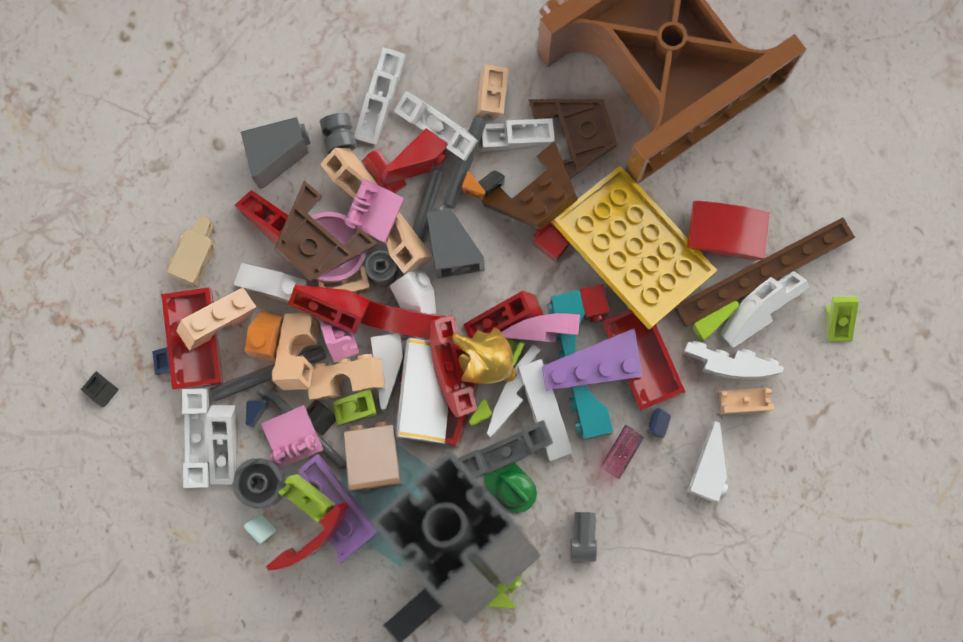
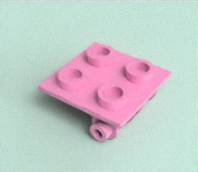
M363 178L344 222L351 228H361L365 233L382 242H386L405 198Z
M304 405L261 423L273 450V454H270V460L273 463L279 464L280 468L323 451V447Z

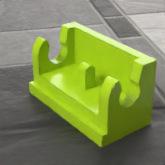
M298 474L288 476L285 481L287 485L278 492L311 516L317 524L336 504Z

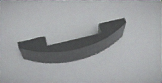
M542 420L522 429V432L484 449L475 450L461 456L458 460L475 478H479L543 450L553 444V440L545 420Z

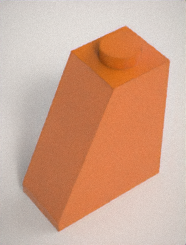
M261 311L248 326L244 351L254 359L276 362V348L280 341V327L283 324L284 314Z

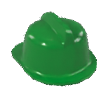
M515 463L484 475L485 487L489 493L510 512H525L535 503L537 497L536 485Z

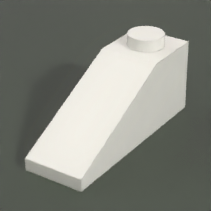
M241 263L233 284L236 287L244 288L245 290L285 303L289 302L295 285L309 286L306 280Z
M424 269L408 272L390 285L400 308L436 314L434 289ZM415 337L416 339L430 341V339Z
M398 333L371 337L373 358L382 359L386 388L378 389L382 412L388 411L404 363L406 339H401V335Z
M211 405L206 416L210 484L233 485L236 472L237 450L236 405Z
M715 421L709 429L687 492L713 502H718L720 498L723 499L725 497L728 485L725 484L727 475L720 423Z

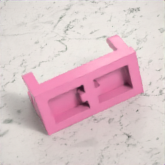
M319 319L326 345L334 362L359 353L353 333Z

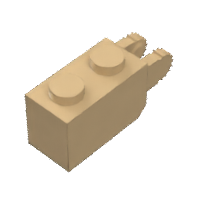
M204 215L197 220L192 230L187 228L185 234L182 233L177 241L178 249L175 255L169 258L167 263V273L196 287L199 286L216 249L213 241L210 239L212 230H214V224L209 220V217Z

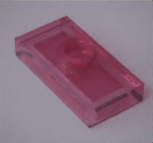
M625 425L600 467L620 480L644 437L630 426Z

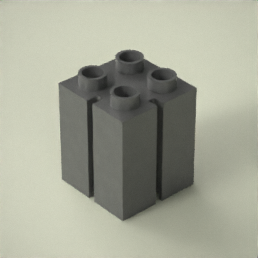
M449 450L414 482L423 493L420 499H416L406 489L370 522L396 553L406 561L407 566L435 599L466 625L500 594L493 585V581L496 578H499L506 587L509 586L541 555L516 522Z

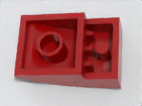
M695 200L692 205L687 248L728 258L734 256L751 261L765 259L770 212L732 204Z

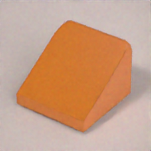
M468 171L462 185V193L482 201L486 198V192Z

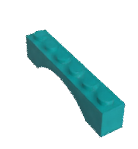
M579 290L551 296L550 303L547 304L549 314L580 315L579 325L585 314ZM556 333L555 341H560L562 349L558 351L559 359L576 353L577 334ZM586 385L569 387L573 396L569 398L572 412H577L578 421H575L577 435H582L583 440L612 434L613 428L608 408L595 398Z

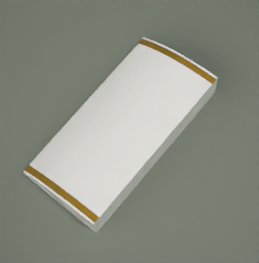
M409 338L406 340L395 438L444 444L449 405L443 396L437 380L430 341Z

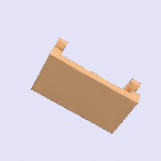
M485 64L480 72L475 117L482 118L485 115H492V119H497L500 115L504 114L508 68Z
M365 265L361 266L353 276L343 281L323 282L318 280L319 287L349 290L358 295L372 291Z
M754 388L718 391L720 415L765 413L774 410L773 402H770L771 389Z

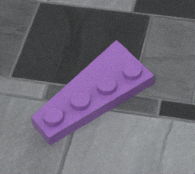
M635 328L542 366L546 391L643 377Z
M317 454L297 471L303 479L336 503L334 507L344 502L349 505L340 528L330 540L341 564L379 531L370 522L369 517L320 455Z

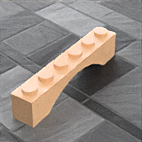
M334 148L320 163L333 182L354 199L363 178L377 184L351 149ZM399 212L386 240L389 255L403 273L421 270L434 256Z

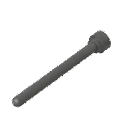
M270 379L264 382L256 391L263 400H271L283 413L293 410L278 394L277 386ZM316 432L323 447L322 452L338 468L345 469L347 462Z

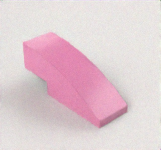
M541 315L519 322L501 333L505 338L555 342L556 333L578 334L580 315Z

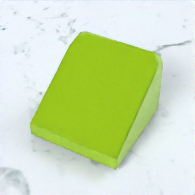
M485 398L469 420L471 427L492 418L493 414Z

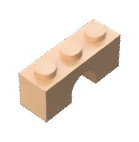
M241 288L182 319L177 328V333L189 351L209 341L223 327L228 325L231 329L251 318L256 306L244 288Z
M308 313L284 314L283 324L280 327V341L276 348L275 367L272 369V380L282 390L310 389L313 366L303 356L298 355L303 348L317 345L320 323L314 316Z
M372 354L357 356L358 360L355 361L341 359L329 366V363L314 365L315 369H313L310 389H308L309 400L322 401L342 397L341 385L347 376L351 380L352 391L362 392L369 389L372 391L386 388L382 359L372 358Z

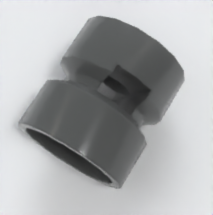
M348 113L331 114L319 121L322 134L327 136L324 139L327 154H330L334 148L356 149L354 133L349 131L352 129Z
M375 251L368 256L365 262L367 275L374 285L388 287L396 281L399 270L389 252Z

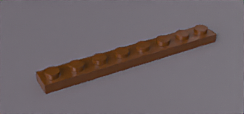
M844 217L682 301L675 307V310L686 328L726 305L749 295L770 277L777 280L850 242L855 236Z

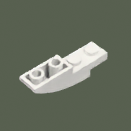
M795 271L778 282L770 277L751 292L732 313L720 332L721 338L733 348L743 343L747 338L773 322L771 313L809 289L807 280Z
M699 341L688 342L682 353L685 356L704 362L701 372L728 379L754 380L779 375L784 367L778 365V361L765 357L764 360L755 357L756 353L747 349L737 350L733 357L730 358L728 352L716 349L714 352L706 349L707 345Z

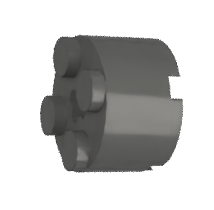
M253 458L243 462L237 468L233 480V491L242 504L256 509H266L274 506L282 499L283 496L278 492L286 486V478L282 469L277 464L266 459ZM258 478L265 481L262 484V489L255 488L258 484L256 481Z

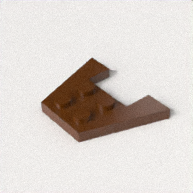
M528 99L534 119L559 118L571 155L570 159L563 161L570 179L617 146L616 137L603 99Z
M555 141L536 156L539 162L547 168L543 174L512 199L499 186L481 201L483 205L498 213L542 230L575 203L578 197Z
M304 180L274 250L312 282L376 247L378 243L361 228L345 244L340 242L308 214L321 200L322 195Z

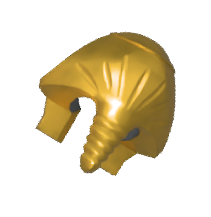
M494 328L491 333H483L477 330L472 339L460 334L452 335L453 341L468 354V356L462 354L458 359L460 367L464 372L461 377L462 381L490 384L502 380L511 382L516 378L517 373L513 368L514 356L511 347L498 328Z

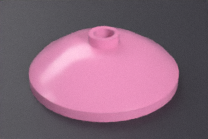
M321 212L311 216L343 244L358 230L357 228L354 229L347 226L344 222L347 216L341 213ZM366 252L317 278V280L339 282L350 278L363 264Z

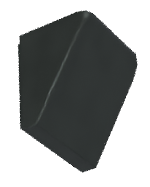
M493 170L478 182L485 190L486 197L499 186L501 187L505 184V176L502 173Z
M97 371L81 388V391L101 407H105L119 390Z
M314 400L306 409L314 429L320 435H324L336 421L335 414L318 400Z

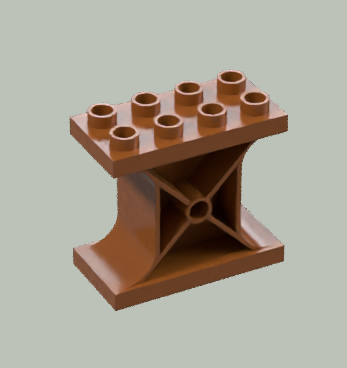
M549 0L539 11L542 18H540L538 27L537 53L547 67L569 53L585 52L595 55L605 64L646 119L650 128V134L633 145L625 171L637 184L787 82L807 50L796 34H793L771 49L756 50L745 47L733 37L706 0Z

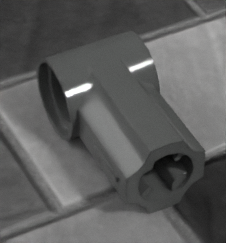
M574 512L571 561L596 562V513Z

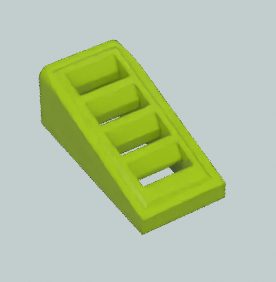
M734 301L694 323L692 329L701 343L704 342L738 308L739 303Z

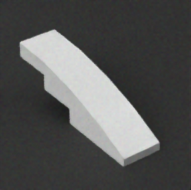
M383 47L377 70L373 74L369 92L365 96L354 135L355 139L377 145L407 54Z
M506 120L505 123L486 124L476 152L550 144L555 141L553 120Z
M534 344L515 368L516 378L511 382H507L503 388L487 432V436L490 439L523 403V399L517 395L524 387L518 367L531 363L538 357L541 350Z
M542 359L518 367V371L526 390L525 394L533 413L534 422L537 423L545 420L553 440V444L544 448L550 462L573 452L553 390L546 391L542 370L544 365Z

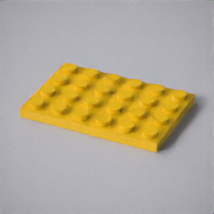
M621 165L578 198L575 203L551 222L649 330L717 272V269L699 250L687 248L688 238Z

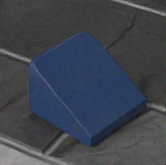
M167 347L152 351L155 375L170 373Z
M248 401L246 404V425L255 427L269 403L266 401Z
M660 408L653 410L647 433L664 438L671 419L670 414Z

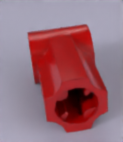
M379 149L371 151L362 160L363 165L379 186L393 193H397L407 186L404 179L385 185L380 183L384 168L389 163Z

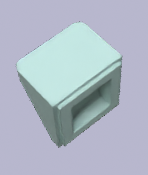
M262 515L256 516L244 525L246 531L259 544H265L276 533V529Z

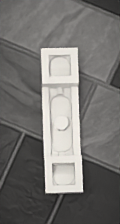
M405 91L394 112L423 131L426 128L448 144L446 147L448 150L464 161L467 160L478 142L474 136L407 91Z
M182 389V414H184L185 430L183 488L209 487L210 472L206 416L210 410L208 389Z

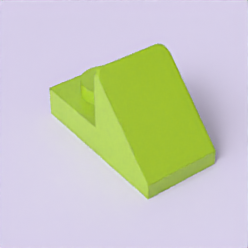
M857 296L832 297L831 305H826L828 342L853 341L859 304Z
M371 389L332 402L337 426L360 419L374 418L376 415Z
M522 575L518 576L507 587L502 581L495 586L500 594L487 606L517 609L505 592L509 590L512 593L522 584L519 580Z

